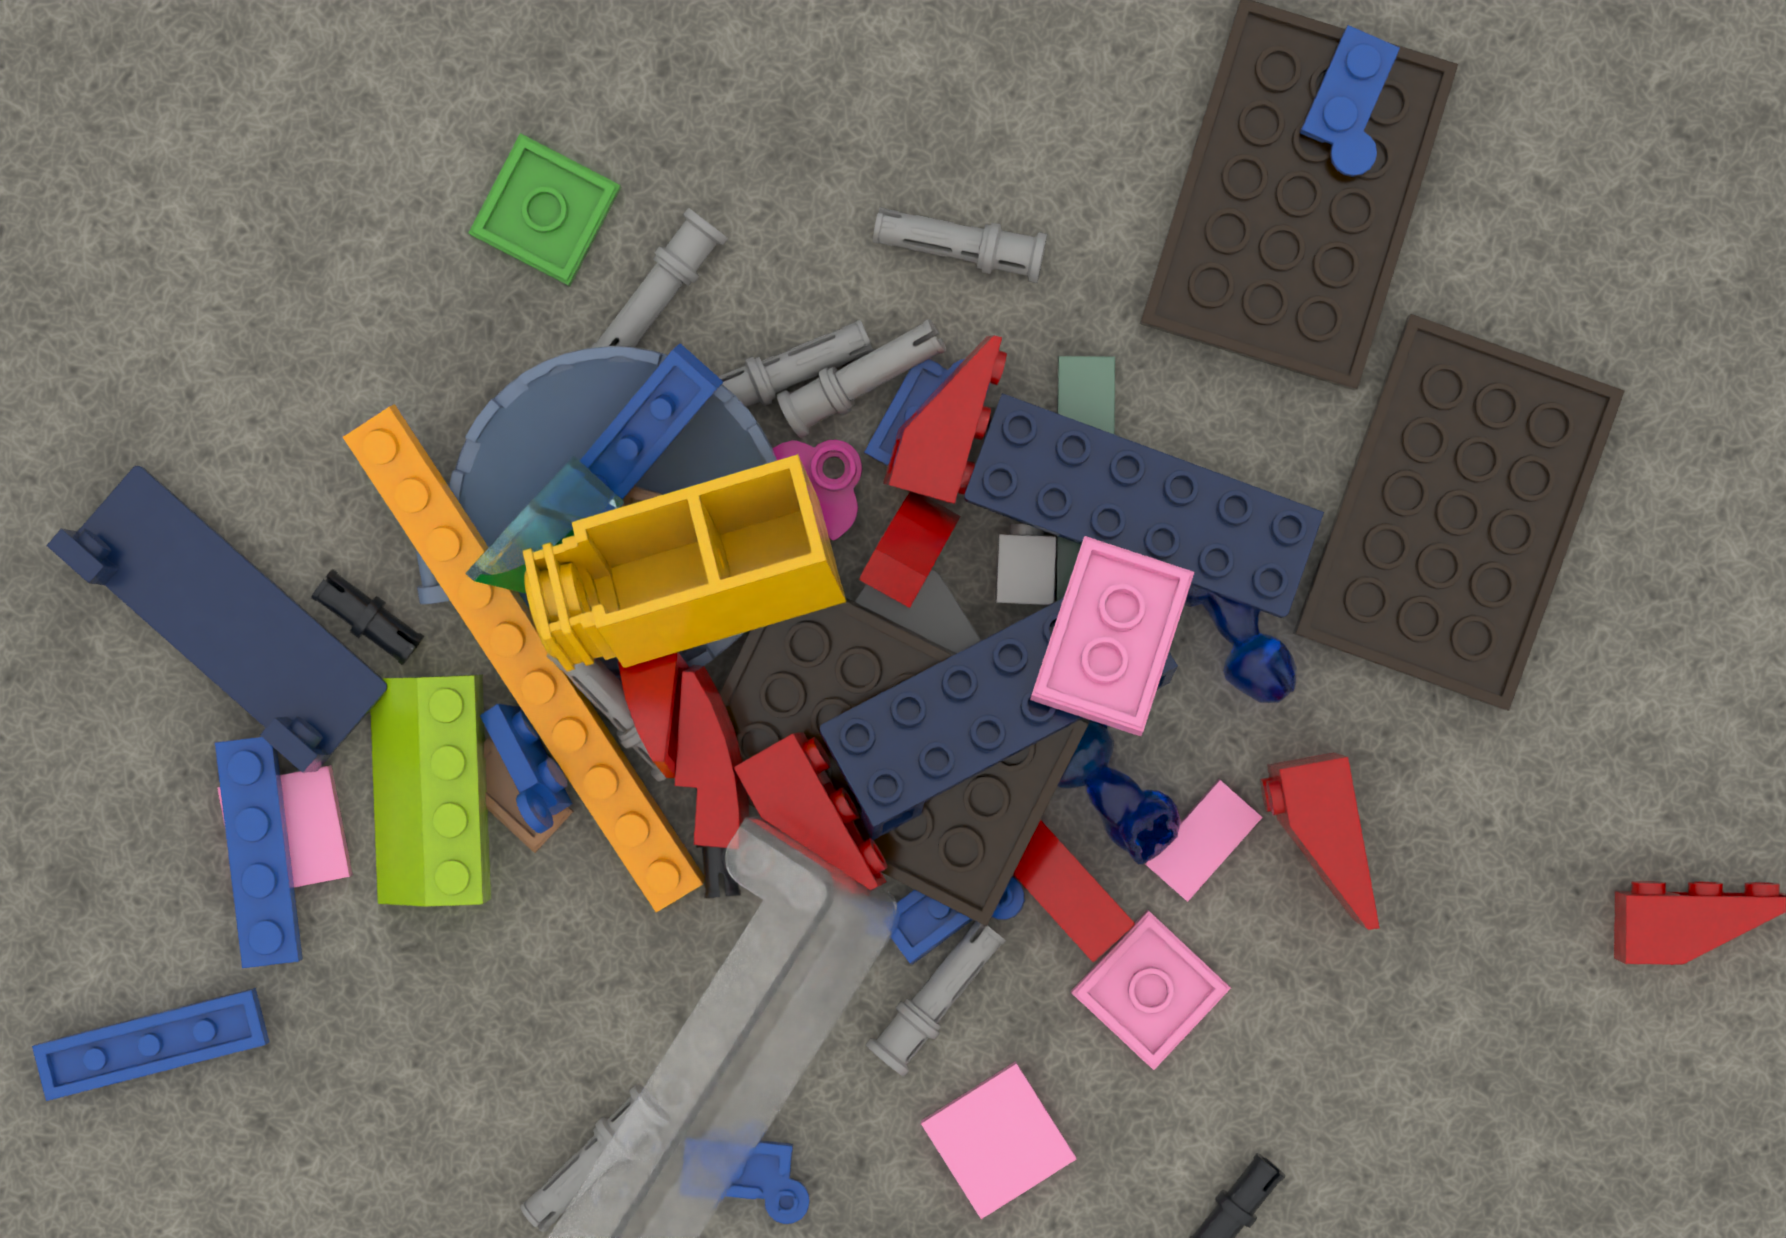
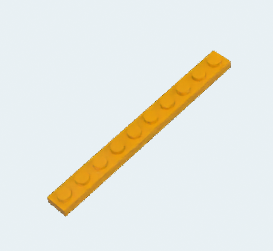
M396 405L389 406L343 436V439L654 911L657 913L703 885L705 881L702 871L589 699L562 670L547 658V651L540 640L531 611L517 591L474 581L480 574L494 575L505 571Z

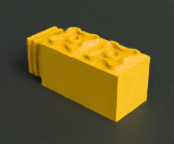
M798 454L572 522L574 535L563 538L562 544L553 546L550 542L543 544V549L534 552L532 548L523 550L526 565L524 574L525 589L536 630L547 653L553 658H557L566 672L574 670L575 664L582 662L586 666L594 664V659L602 656L605 660L617 657L621 665L626 668L846 602L819 498Z

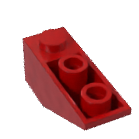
M996 335L986 336L898 429L883 484L955 504L958 493L965 494L975 467V462L967 460L973 438L983 439L990 418L991 407L983 405L989 383L998 385L1006 362L1007 353L999 350L1002 337Z
M804 732L793 733L733 767L762 819L869 890L887 883L882 874V871L887 869L886 861L880 849L871 838L866 841L863 840L853 822L859 818L857 808L844 788L835 790L825 770L831 767L830 760L815 737L808 740Z
M1631 881V891H1615L1614 959L1624 964L1683 965L1785 913L1786 894L1780 893L1779 883L1746 882L1744 893L1723 892V883L1688 882V892H1666V882Z

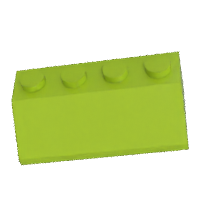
M483 674L382 678L387 683V690L370 710L378 904L424 907L484 904L491 899L488 809L486 808L485 796L487 792L486 758H484L485 725L480 717L484 713Z

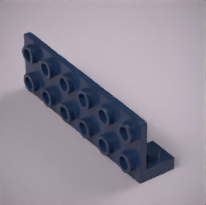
M1003 393L997 404L964 494V500L970 504L1081 545L1084 536L1193 571L1192 586L1279 618H1285L1290 612L1324 515L1323 511Z
M134 466L78 531L61 528L46 545L89 584L105 585L262 724L265 729L260 736L302 773L318 771L387 690V683L142 466Z
M1064 598L832 718L820 726V734L862 808L860 821L869 838L875 840L922 815L924 802L1083 719V717L1030 700ZM1170 652L1168 653L1157 690L1171 682L1178 667Z

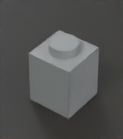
M1010 524V535H998L995 603L1051 605L1054 603L1056 537L1044 536L1043 530L1027 524Z

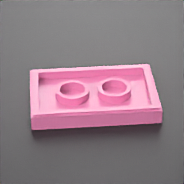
M1084 536L1030 700L1142 736L1194 572Z

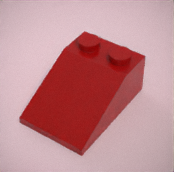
M1333 752L1267 764L1269 777L1260 779L1266 812L1272 811L1273 816L1277 815L1279 823L1350 917L1367 930L1379 929L1380 926L1348 757Z

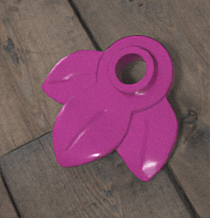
M791 440L774 447L773 451L777 460L799 455L819 498L829 538L833 541L840 538L853 525L858 513V503L853 488L860 480L862 463L857 451L848 443L840 440H827L815 447L800 441ZM832 457L841 459L845 465L843 475L837 479H830L823 472L825 461Z

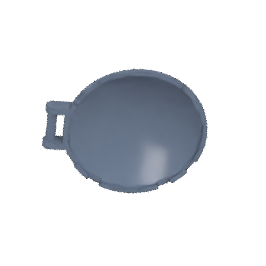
M623 346L594 347L568 352L546 360L522 373L497 396L491 399L477 416L465 436V443L459 454L456 468L452 471L448 486L505 572L525 564L523 550L530 548L534 552L542 550L543 544L551 542L555 545L568 534L540 510L541 506L668 356L667 354ZM721 385L636 486L667 494L774 462L777 459L764 431L750 411L730 390ZM415 548L422 585L417 587L420 604L450 601ZM518 592L530 609L526 593ZM744 633L683 650L679 653L689 667L692 665L704 666L728 649ZM603 656L599 657L598 659L621 681L617 657L605 660Z

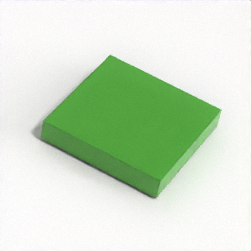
M520 133L468 234L570 287L622 187L614 181Z

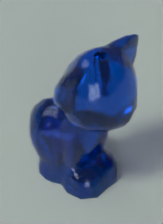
M1190 585L1184 605L1192 607L1202 604L1208 611L1220 634L1233 645L1223 669L1225 679L1235 688L1260 703H1279L1290 692H1293L1297 681V667L1294 658L1279 639L1260 633L1258 624L1261 611Z
M1089 720L1090 723L1058 786L1063 789L1086 786L1090 802L1098 811L1107 835L1117 846L1127 851L1138 865L1144 864L1158 856L1178 837L1181 824L1178 807L1166 794L1150 789L1142 791L1131 777L1108 767L1114 749L1113 737L1107 729V725Z

